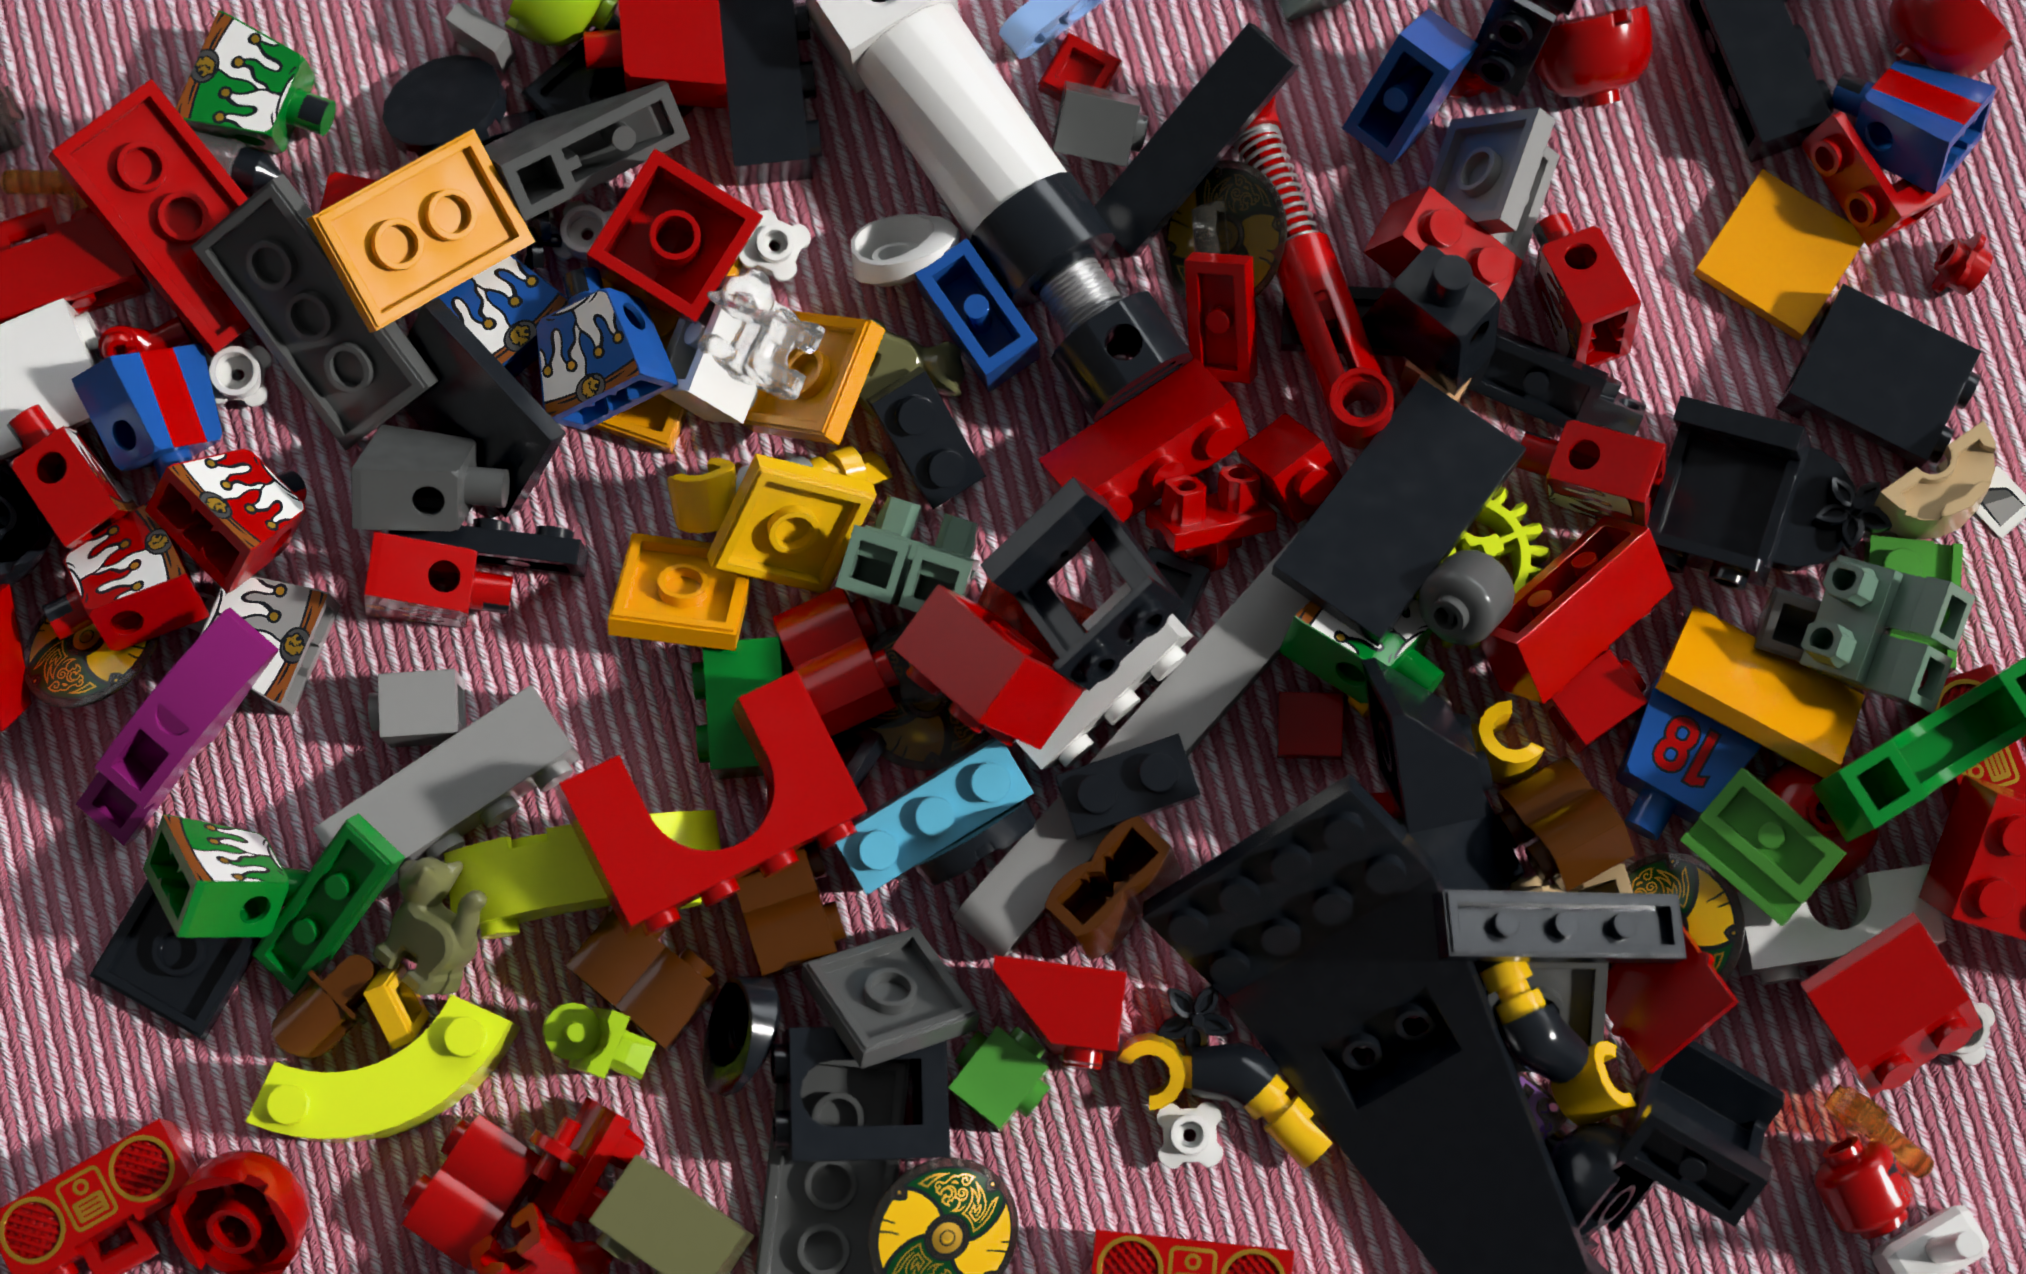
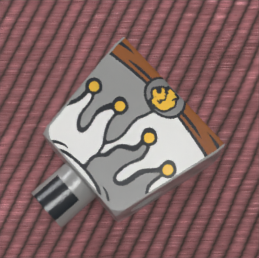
M255 576L250 577L242 585L229 593L221 587L217 598L199 591L210 616L185 627L201 632V636L224 610L232 608L279 649L250 689V692L282 712L293 716L341 607L339 603L329 593L319 589Z

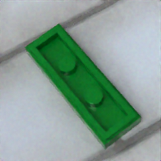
M359 813L346 819L280 912L273 932L266 937H262L251 955L295 995L312 978L308 974L310 970L319 974L323 972L403 862L405 856Z

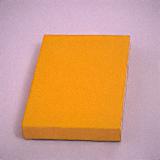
M474 129L459 135L306 219L369 333L378 331L535 242Z
M1694 605L1681 627L1655 688L1822 778H1826L1836 772L1842 764L1865 695L1839 681L1816 672V670L1799 664L1800 662L1754 648L1756 637Z

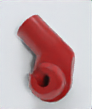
M177 316L151 330L124 325L110 327L102 333L98 342V349L102 358L106 359L114 355L191 345L193 341L185 325Z

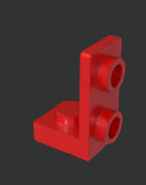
M1841 111L1829 116L1802 142L1803 150L1867 247L1920 222L1953 193L1946 181L1935 194L1925 191L1905 179H1901L1891 185L1846 115Z

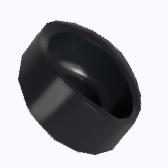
M730 977L725 982L716 999L704 1039L702 1056L704 1083L713 1093L726 1097L739 1092L763 1065L777 1036L781 1005L776 987L768 977Z

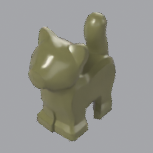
M876 318L874 320L870 319L884 328L885 332L857 400L869 415L876 418L866 399L919 366L927 372L940 395L960 397L962 395L960 386L964 381L966 372L961 360L962 349L952 342L944 341L936 346L924 347L910 338L896 335L886 330L884 323Z
M426 857L419 860H408L400 867L398 884L402 892L403 902L393 916L385 942L377 944L373 952V956L390 969L398 968L402 957L407 958L410 962L417 963L416 968L408 970L401 981L421 996L438 993L446 995L457 992L463 978V969L472 960L477 951V930L480 922V912L487 902V896L479 890L474 889L460 900L457 914L447 909L442 903V900L448 895L462 872L463 863L461 861L444 863L434 857Z

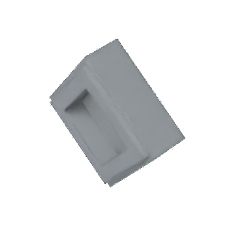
M457 2L446 16L445 20L454 40L503 74L516 59L515 50L508 32L465 3Z

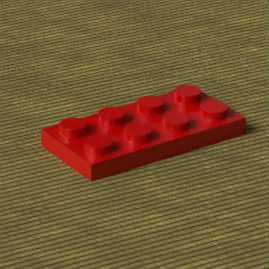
M150 79L52 150L48 157L199 343L202 344L203 348L213 357L250 329L251 326L190 246L248 198L155 82Z

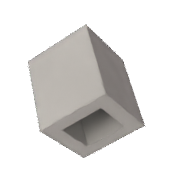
M456 669L378 674V692L370 693L368 697V715L371 730L380 731V738L391 748L440 745L467 727L465 680Z

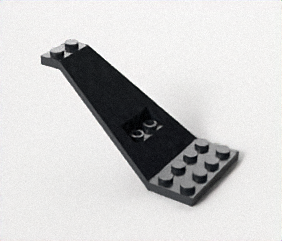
M1351 774L1143 902L1142 919L1228 1001L1438 1274H1610L1585 1247L1474 962L1439 961L1432 895L1445 889L1433 858ZM1410 1016H1419L1416 1019L1408 1018ZM1364 1046V1047H1366V1048H1364V1049H1359V1048H1356V1047Z

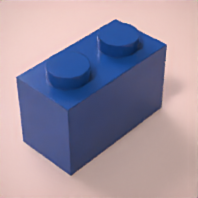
M1428 8L1399 33L1341 129L1392 165L1421 138L1479 44Z
M967 238L945 252L941 258L931 265L914 273L920 295L953 342L962 349V355L988 392H991L1041 358L1038 338Z

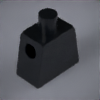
M1427 245L1384 291L1361 321L1365 327L1455 396L1494 353L1500 299L1494 291L1473 276L1472 268L1464 258L1457 255H1446L1437 247Z

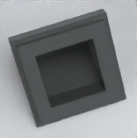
M1773 587L1759 616L1754 648L1800 662L1804 652L1801 646L1808 624L1815 621L1821 601Z

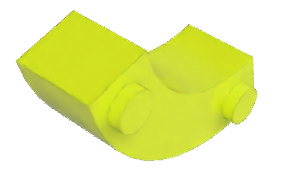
M715 810L649 814L658 828L677 843L697 850H721ZM571 824L546 828L547 834L530 835L511 840V837L505 836L443 853L445 863L455 861L463 863L462 872L449 891L451 911L457 914L460 900L470 891L475 889L483 892L487 896V902L480 912L478 929H480L481 939H497L519 934V924L611 906ZM699 898L679 909L701 905L702 900Z
M450 994L443 1009L433 1023L416 1040L398 1053L376 1064L343 1072H313L292 1068L274 1061L245 1122L282 1135L326 1143L359 1142L377 1138H388L413 1130L434 1120V1117L455 1105L467 1094L474 1092L495 1070L509 1051L521 1027L510 1020Z

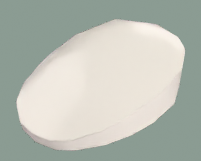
M899 214L872 221L859 229L851 239L853 277L861 283L884 287L916 280L915 272L931 265L941 258L945 252L959 243L960 232L950 220L938 216Z

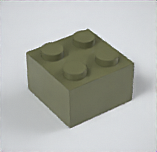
M637 1154L589 1220L591 1224L602 1231L595 1241L597 1244L627 1265L631 1263L636 1266L640 1259L657 1270L654 1274H730L756 1237L656 1164Z

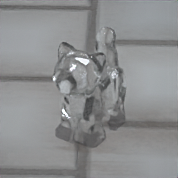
M749 269L743 275L730 278L721 290L708 291L707 297L713 303L721 307L732 318L742 320L731 343L718 334H707L700 338L698 342L699 350L704 354L712 355L714 361L735 381L755 385L758 389L779 399L796 400L799 397L806 376L795 369H789L787 362L789 353L795 348H800L808 354L815 352L823 338L825 328L817 323L800 321L789 308L775 302L769 278L760 270Z

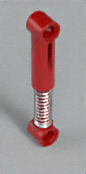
M1274 95L1231 148L1235 149L1236 153L1239 154L1238 160L1243 164L1242 170L1261 179L1270 189L1277 202L1281 216L1277 219L1275 226L1282 230L1281 245L1272 252L1277 258L1273 269L1330 414L1332 431L1336 438L1347 447L1363 450L1377 432L1383 430L1391 421L1394 412L1392 386L1381 372L1331 241L1327 234L1315 230L1317 223L1311 221L1313 213L1307 211L1309 203L1303 201L1306 195L1303 192H1299L1302 185L1296 182L1298 175L1292 172L1294 165L1288 163L1291 157L1285 153L1286 145L1281 144L1283 140L1282 133L1280 132L1282 125L1276 112V97ZM1279 220L1283 221L1282 227H1278L1277 222ZM1330 329H1334L1349 370L1344 372L1330 336ZM1359 400L1370 401L1378 408L1372 415L1361 418L1353 416L1346 411L1349 404Z

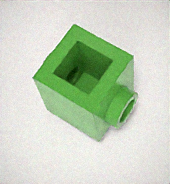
M996 1026L988 1037L982 1032L977 1031L955 1059V1062L963 1069L948 1087L949 1093L998 1132H1001L1017 1111L1027 1118L1051 1088L1042 1081L1049 1069V1066L1040 1060L1046 1049L1017 1026H1015L1010 1034Z

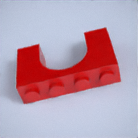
M797 670L738 697L732 708V712L761 767L767 786V807L760 827L750 837L737 845L721 850H697L681 845L665 835L649 815L620 755L559 783L556 795L625 934L641 927L646 937L653 935L682 919L677 909L701 898L705 907L712 906L741 890L736 880L760 869L764 879L771 877L800 861L795 851L817 840L821 848L825 850L858 832L853 823L865 814L867 808Z

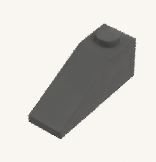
M660 81L532 122L484 146V149L524 221H527L647 161L654 148L663 153L689 140L690 136L668 83Z

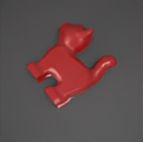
M532 1202L512 1218L511 1227L522 1238L519 1244L509 1249H502L500 1243L489 1234L471 1247L469 1251L472 1269L478 1274H610V1264L614 1258L611 1253L595 1241L573 1242L561 1229L547 1224L540 1208Z

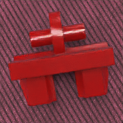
M1240 463L1222 467L1218 477V493L1206 495V485L1197 477L1183 475L1165 479L1161 505L1146 508L1145 525L1150 530H1160L1169 548L1174 552L1178 551L1180 557L1184 559L1196 557L1198 564L1209 568L1210 572L1225 568L1228 562V550L1241 547L1242 537L1276 530L1277 512L1262 500L1260 476L1248 465Z
M586 1097L574 1120L565 1115L552 1138L535 1129L529 1141L545 1151L532 1174L540 1179L528 1201L571 1227L575 1220L591 1224L589 1222L590 1218L609 1193L596 1185L608 1162L625 1171L635 1155H640L645 1147L644 1142L628 1128L631 1121Z

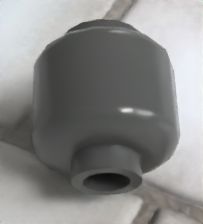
M1461 550L1448 556L1426 578L1420 587L1418 606L1421 617L1429 630L1441 640L1454 645L1471 646L1486 639L1512 610L1515 591L1510 575L1505 567L1495 558L1478 550Z

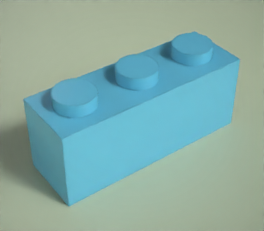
M992 737L862 816L853 823L858 832L837 842L835 846L861 890L868 895L1034 794L1006 745Z

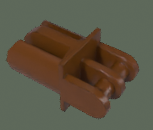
M355 954L344 959L326 978L310 970L308 974L312 978L280 1009L277 1017L272 1022V1037L278 1047L299 1058L314 1060L326 1054L358 1022L365 1024L367 1020L357 1009L366 1001L363 992L379 970L382 969L380 965L363 955Z

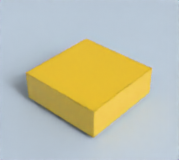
M401 962L398 968L390 969L384 967L380 969L363 992L392 1050L413 1042L430 1015L420 995L416 994L401 981L407 973V969Z

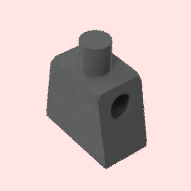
M381 425L351 468L352 529L447 532L458 530L473 505L502 508L506 506L510 485L509 471L507 469L477 467V443L472 438Z

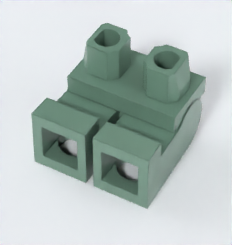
M888 496L877 516L874 527L868 525L862 527L854 524L835 587L888 604H899L898 607L914 612L920 610L938 584L968 599L973 579L980 563L979 560L973 559L979 524L945 513L935 546L913 540L923 506Z
M1838 554L1836 561L1831 562L1823 582L1826 590L1815 621L1808 624L1801 646L1804 652L1799 664L1852 687L1928 713L1935 712L1953 659L1927 644L1906 638L1904 640L1890 636V634H1897L1956 651L1975 596L1951 581L1930 576L1923 578ZM1949 605V619L1945 626L1940 629ZM1927 666V681L1925 682L1924 686L1921 689H1919L1921 680L1923 678Z

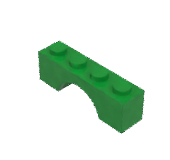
M2026 657L2018 660L1811 786L1847 843L1876 829L1928 797L1933 791L2026 736Z

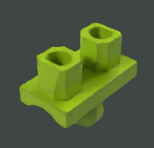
M573 1002L560 1004L552 1009L545 1018L542 1028L543 1041L551 1053L559 1058L570 1060L569 1068L602 1079L606 1078L608 1070H612L624 1076H631L641 1080L656 1045V1042L625 1030L630 1020L629 1016L612 1009L592 1007L590 1009L583 1004Z

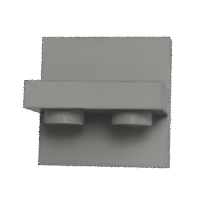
M1540 107L1451 119L1427 187L1431 186L1523 260L1560 157L1558 153L1547 146L1556 119Z

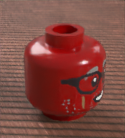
M1850 1136L1833 1143L1823 1152L1822 1155L1825 1162L1816 1171L1813 1185L1833 1222L1842 1232L1860 1234L1862 1239L1869 1240L1886 1235L1905 1222L1908 1218L1906 1209L1911 1204L1913 1198V1187L1894 1153L1885 1143L1880 1141L1860 1142L1857 1136Z

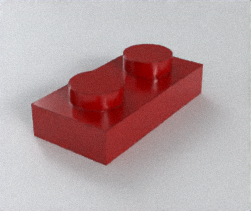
M1192 252L1184 260L1189 351L1193 356L1192 360L1198 358L1218 381L1250 384L1258 375L1253 256Z

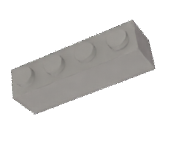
M529 685L315 826L313 830L326 848L346 819L359 813L405 856L403 862L376 897L378 900H382L400 890L398 872L406 861L419 860L426 857H434L443 861V853L462 848L465 845L462 836L480 824L484 823L487 828H491L512 816L520 807L516 801L536 787L541 792H545L566 780L574 772L570 765L581 757L541 696L532 685Z

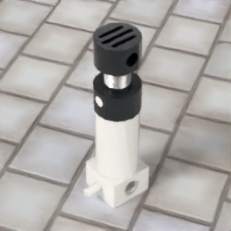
M806 0L811 28L855 93L857 94L866 87L868 88L970 239L969 242L1015 307H1027L1039 301L1044 302V305L1048 307L1047 310L1051 312L1054 320L1060 325V329L1067 335L1054 350L1051 360L1094 423L1192 360V354L1151 294L1145 291L1122 298L1101 268L1098 261L1111 248L1115 236L1071 172H1066L958 14V0ZM1116 355H1125L1132 359L1127 361H1119L1112 357Z

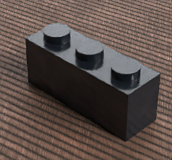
M719 0L733 162L739 186L813 179L811 158L822 157L819 120H807L805 99L817 98L813 61L801 62L800 41L811 40L806 2L796 3L795 0Z
M1683 0L1750 163L1801 146L1802 142L1833 114L1834 103L1831 92L1824 80H1816L1808 61L1810 58V45L1807 35L1800 24L1793 25L1785 7L1787 0Z

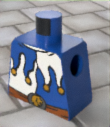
M513 255L435 298H440L514 378L539 357L537 326L540 320L569 305L566 296Z
M594 267L575 269L563 277L569 305L545 316L537 326L543 409L558 424L585 431L678 385L676 374L647 306L639 297L612 288H604L600 270Z

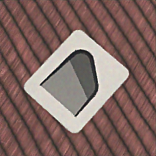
M1995 466L1990 488L1976 513L1998 537L2002 538L2026 518V494L1999 466Z

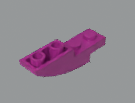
M232 608L224 610L167 673L114 739L94 768L99 772L76 805L123 846L136 839L200 749L214 741L279 649Z

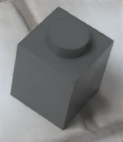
M1065 81L1052 137L1053 151L1127 167L1130 151L1140 152L1142 150L1149 116L1139 114L1140 103L1138 96Z

